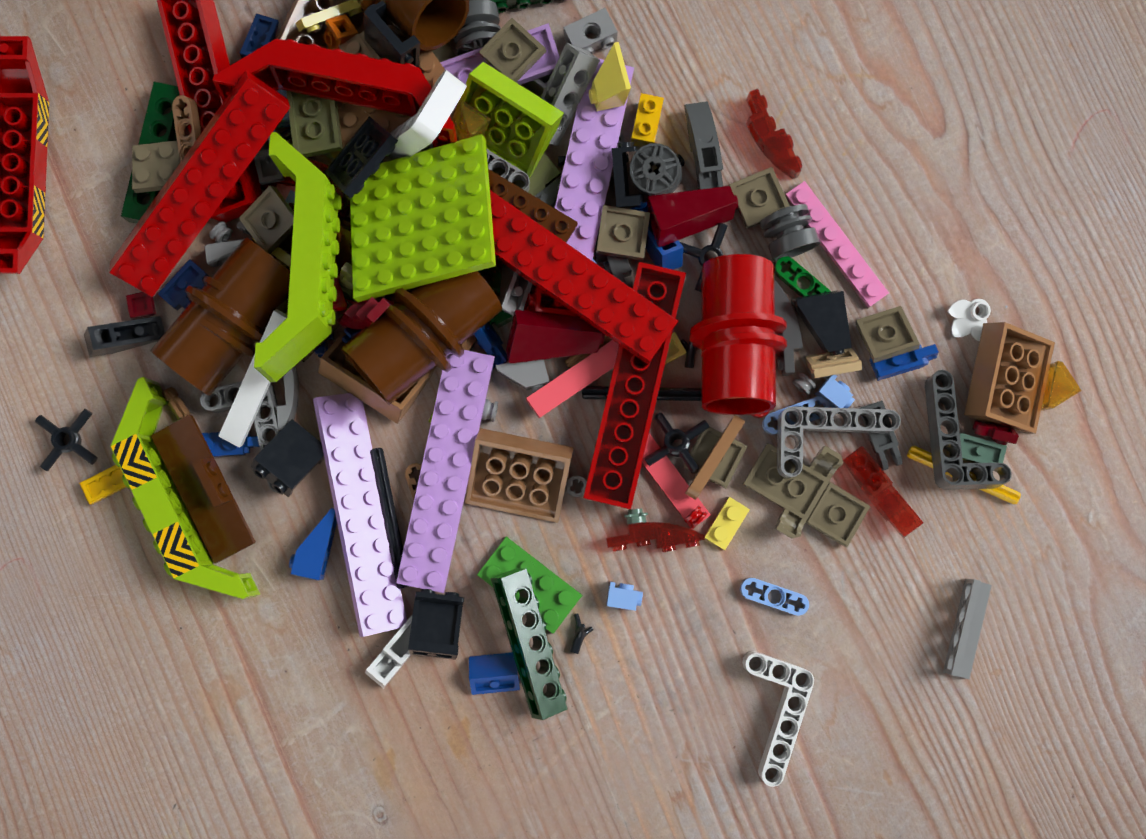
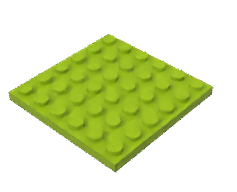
M482 134L418 152L411 157L405 156L381 163L377 172L370 175L364 182L363 189L350 198L353 299L357 302L369 300L371 297L377 298L392 294L400 288L407 290L496 266L486 139Z

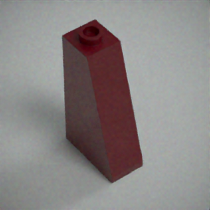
M730 186L648 196L646 212L650 213L649 223L658 247L712 228L719 223L732 220L735 209L738 208V198L733 194Z
M515 310L506 347L508 363L597 353L600 343L604 342L605 334L581 317Z

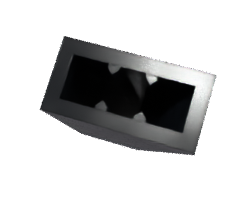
M836 290L791 299L795 310L823 351L830 352V355H839L845 353L844 349L852 348L844 291Z

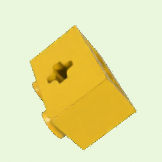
M641 93L631 138L634 146L641 148L650 143H655L663 97Z

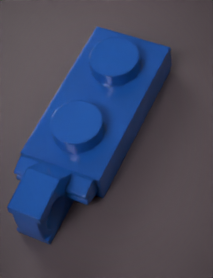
M489 322L486 323L474 335L477 338V343L487 352V355L495 356L493 365L496 367V365L504 364L508 361L507 353L501 346L503 341Z
M920 344L917 350L873 363L870 357L869 361L877 381L923 368L929 364L928 361L937 358L939 351L935 344L924 348Z
M220 432L202 433L213 457L246 455V453H250V448L260 447L258 437H250L249 433L243 446L240 448L220 438Z

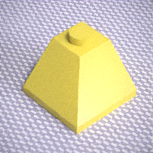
M619 42L614 43L589 90V99L591 104H595L596 111L624 106L631 86Z

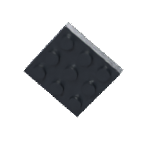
M369 116L324 172L343 193L352 198L354 194H358L363 189L367 178L377 172L385 156H389L394 151L398 140Z

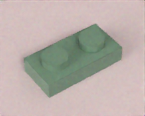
M960 433L963 460L974 463H1003L1007 449L1006 445Z

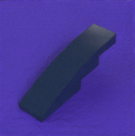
M256 13L240 51L241 59L275 39L279 25L277 19Z

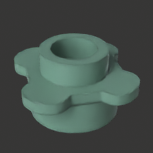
M641 508L628 510L629 515H624V518H627L628 525L646 523V515L648 513H643Z

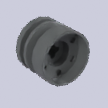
M491 0L469 1V12L466 21L454 37L456 53L458 55L484 47L501 29L499 26L498 8L495 2Z
M650 143L641 147L634 154L630 163V175L633 183L643 194L647 196L673 193L679 187L682 180V167L677 155L669 147L660 143ZM654 164L659 167L660 173L657 175L654 172L650 173L652 171L651 166Z
M806 204L782 208L760 221L761 228L768 229L764 232V237L777 238L768 245L773 261H778L785 256L791 258L820 245L821 242L816 228H804V226L812 221V217L806 215L809 212Z

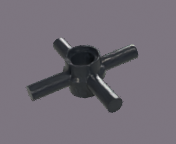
M719 223L711 245H707L702 249L680 242L684 247L683 253L698 258L701 266L705 263L704 256L709 251L722 256L723 252L720 246L728 225ZM702 270L694 289L702 292Z
M84 408L70 427L58 428L42 415L36 418L35 423L51 434V443L54 446L40 465L42 469L49 471L63 452L69 453L74 451L91 465L97 461L98 457L81 445L82 439L78 433L92 416V412ZM68 434L70 441L67 445H64L63 438Z
M658 413L654 418L665 433L664 446L644 458L645 461L651 466L666 455L671 454L675 457H681L692 474L697 473L700 468L688 452L690 440L710 428L706 420H703L688 431L683 432L679 429H673L663 413ZM675 440H682V443L679 446H672V443Z

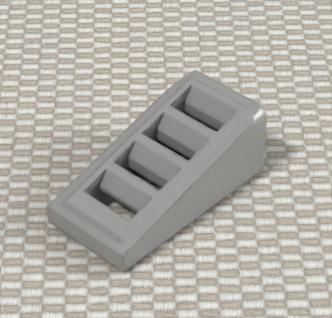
M243 239L207 244L205 246L207 264L211 267L222 265Z

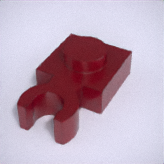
M975 420L972 430H975V434L990 436L994 442L1001 445H1007L1008 443L1016 444L1019 437L1013 428L993 423L987 424Z

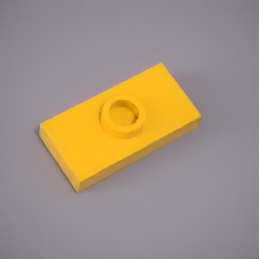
M114 465L79 483L89 505H93L126 488L122 480L124 474L120 467Z

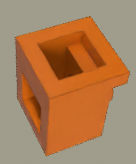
M346 14L326 19L325 21L327 28L324 33V39L328 49H340V45L358 33Z

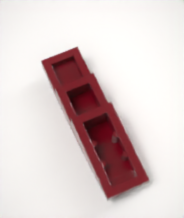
M373 297L368 301H355L344 313L340 324L352 329L368 328L384 313L390 304L384 298L377 302Z

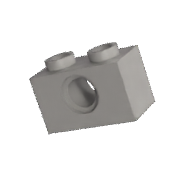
M606 8L563 27L564 38L567 43L587 50L591 54H594L595 51L601 48L608 49L617 41L618 31ZM594 33L597 37L595 39H588L586 35Z

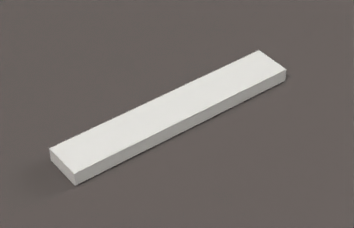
M277 309L273 311L260 343L287 318V314ZM255 354L219 434L220 438L239 448L243 446L271 384L254 368Z

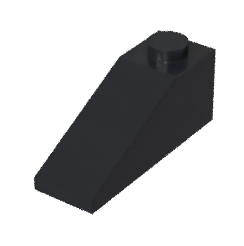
M161 316L87 327L84 338L90 358L114 354L158 342L165 331Z

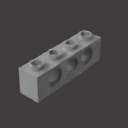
M566 43L541 96L543 100L564 112L557 131L550 141V144L559 146L575 114L578 103H580L600 59L587 50Z

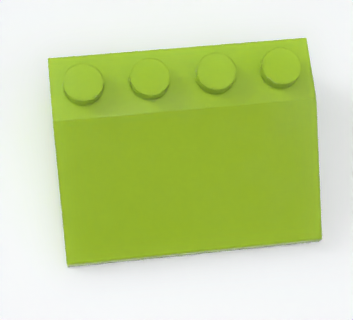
M482 62L469 73L466 81L467 87L460 98L453 118L455 130L468 138L482 134L486 139V149L521 169L530 178L557 131L564 112Z

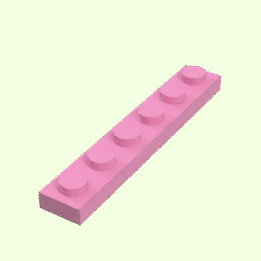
M805 181L785 195L791 206L806 204L808 206L809 212L806 215H810L812 221L806 225L807 228H816L821 242L820 245L868 308L889 294Z

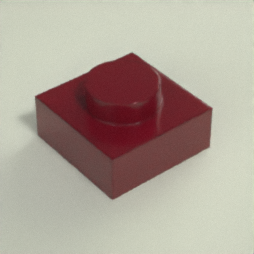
M144 292L126 295L131 319L135 320L156 315L153 297Z

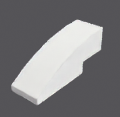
M412 616L366 669L365 674L383 689L411 656L407 652Z

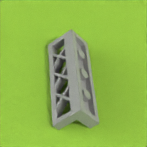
M965 578L943 670L944 673L970 679L992 585L982 583L976 579Z

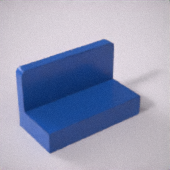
M512 652L469 657V682L472 695L520 690L519 674Z

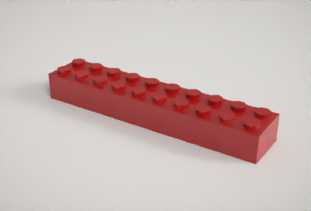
M157 0L179 93L196 102L202 133L223 103L212 81L213 76L230 66L214 0ZM189 124L187 126L189 134H191L192 126ZM254 159L211 216L212 219L222 222L237 219L262 194Z
M246 70L111 259L109 273L153 297L290 109L288 99Z
M490 190L495 258L636 357L649 364L677 325L678 320Z
M639 262L632 289L676 319L686 273ZM672 332L649 364L619 345L583 499L631 510Z

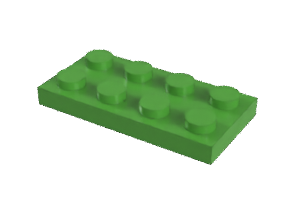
M505 537L477 575L493 587L492 577L513 569H527V572L532 577L534 595L539 601L541 619L544 621L546 629L554 634L583 595L511 539ZM519 591L515 594L516 601L520 598Z

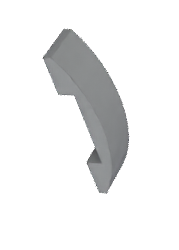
M296 366L284 375L286 405L276 406L278 430L280 431L291 419H295L297 412L299 381Z

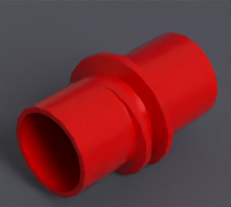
M730 254L709 259L702 265V321L691 327L689 340L695 347L701 349L702 408L705 411L722 415H754L771 411L776 406L775 354L784 351L787 347V340L783 336L778 335L785 331L787 322L782 317L775 315L774 265L771 260L751 254Z

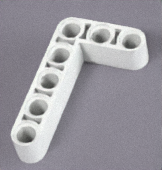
M445 70L434 84L417 114L390 133L398 142L395 144V149L389 157L393 160L405 156L411 157L430 145L441 131L467 85Z
M751 651L743 657L742 663L745 670L752 675L785 686L758 769L759 776L768 786L775 787L781 784L784 779L814 685V677L810 671L802 667ZM759 657L761 661L759 668L751 669L749 667L750 659ZM776 665H782L784 669L783 674L780 677H774L772 674L773 668ZM799 673L806 674L807 679L803 685L796 684V677ZM794 696L798 697L799 705L794 709H790L788 706L789 699ZM790 720L792 723L791 729L787 732H782L780 729L782 722ZM783 744V753L778 756L774 755V746ZM769 768H776V776L772 779H767L765 772Z

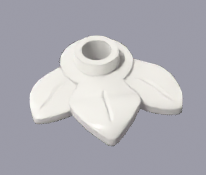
M974 299L971 302L958 300L953 303L947 311L955 318L951 325L952 336L964 337L971 333L975 340L980 341L983 323H987V318L991 312L989 304L983 299ZM978 306L979 313L976 315L975 309Z

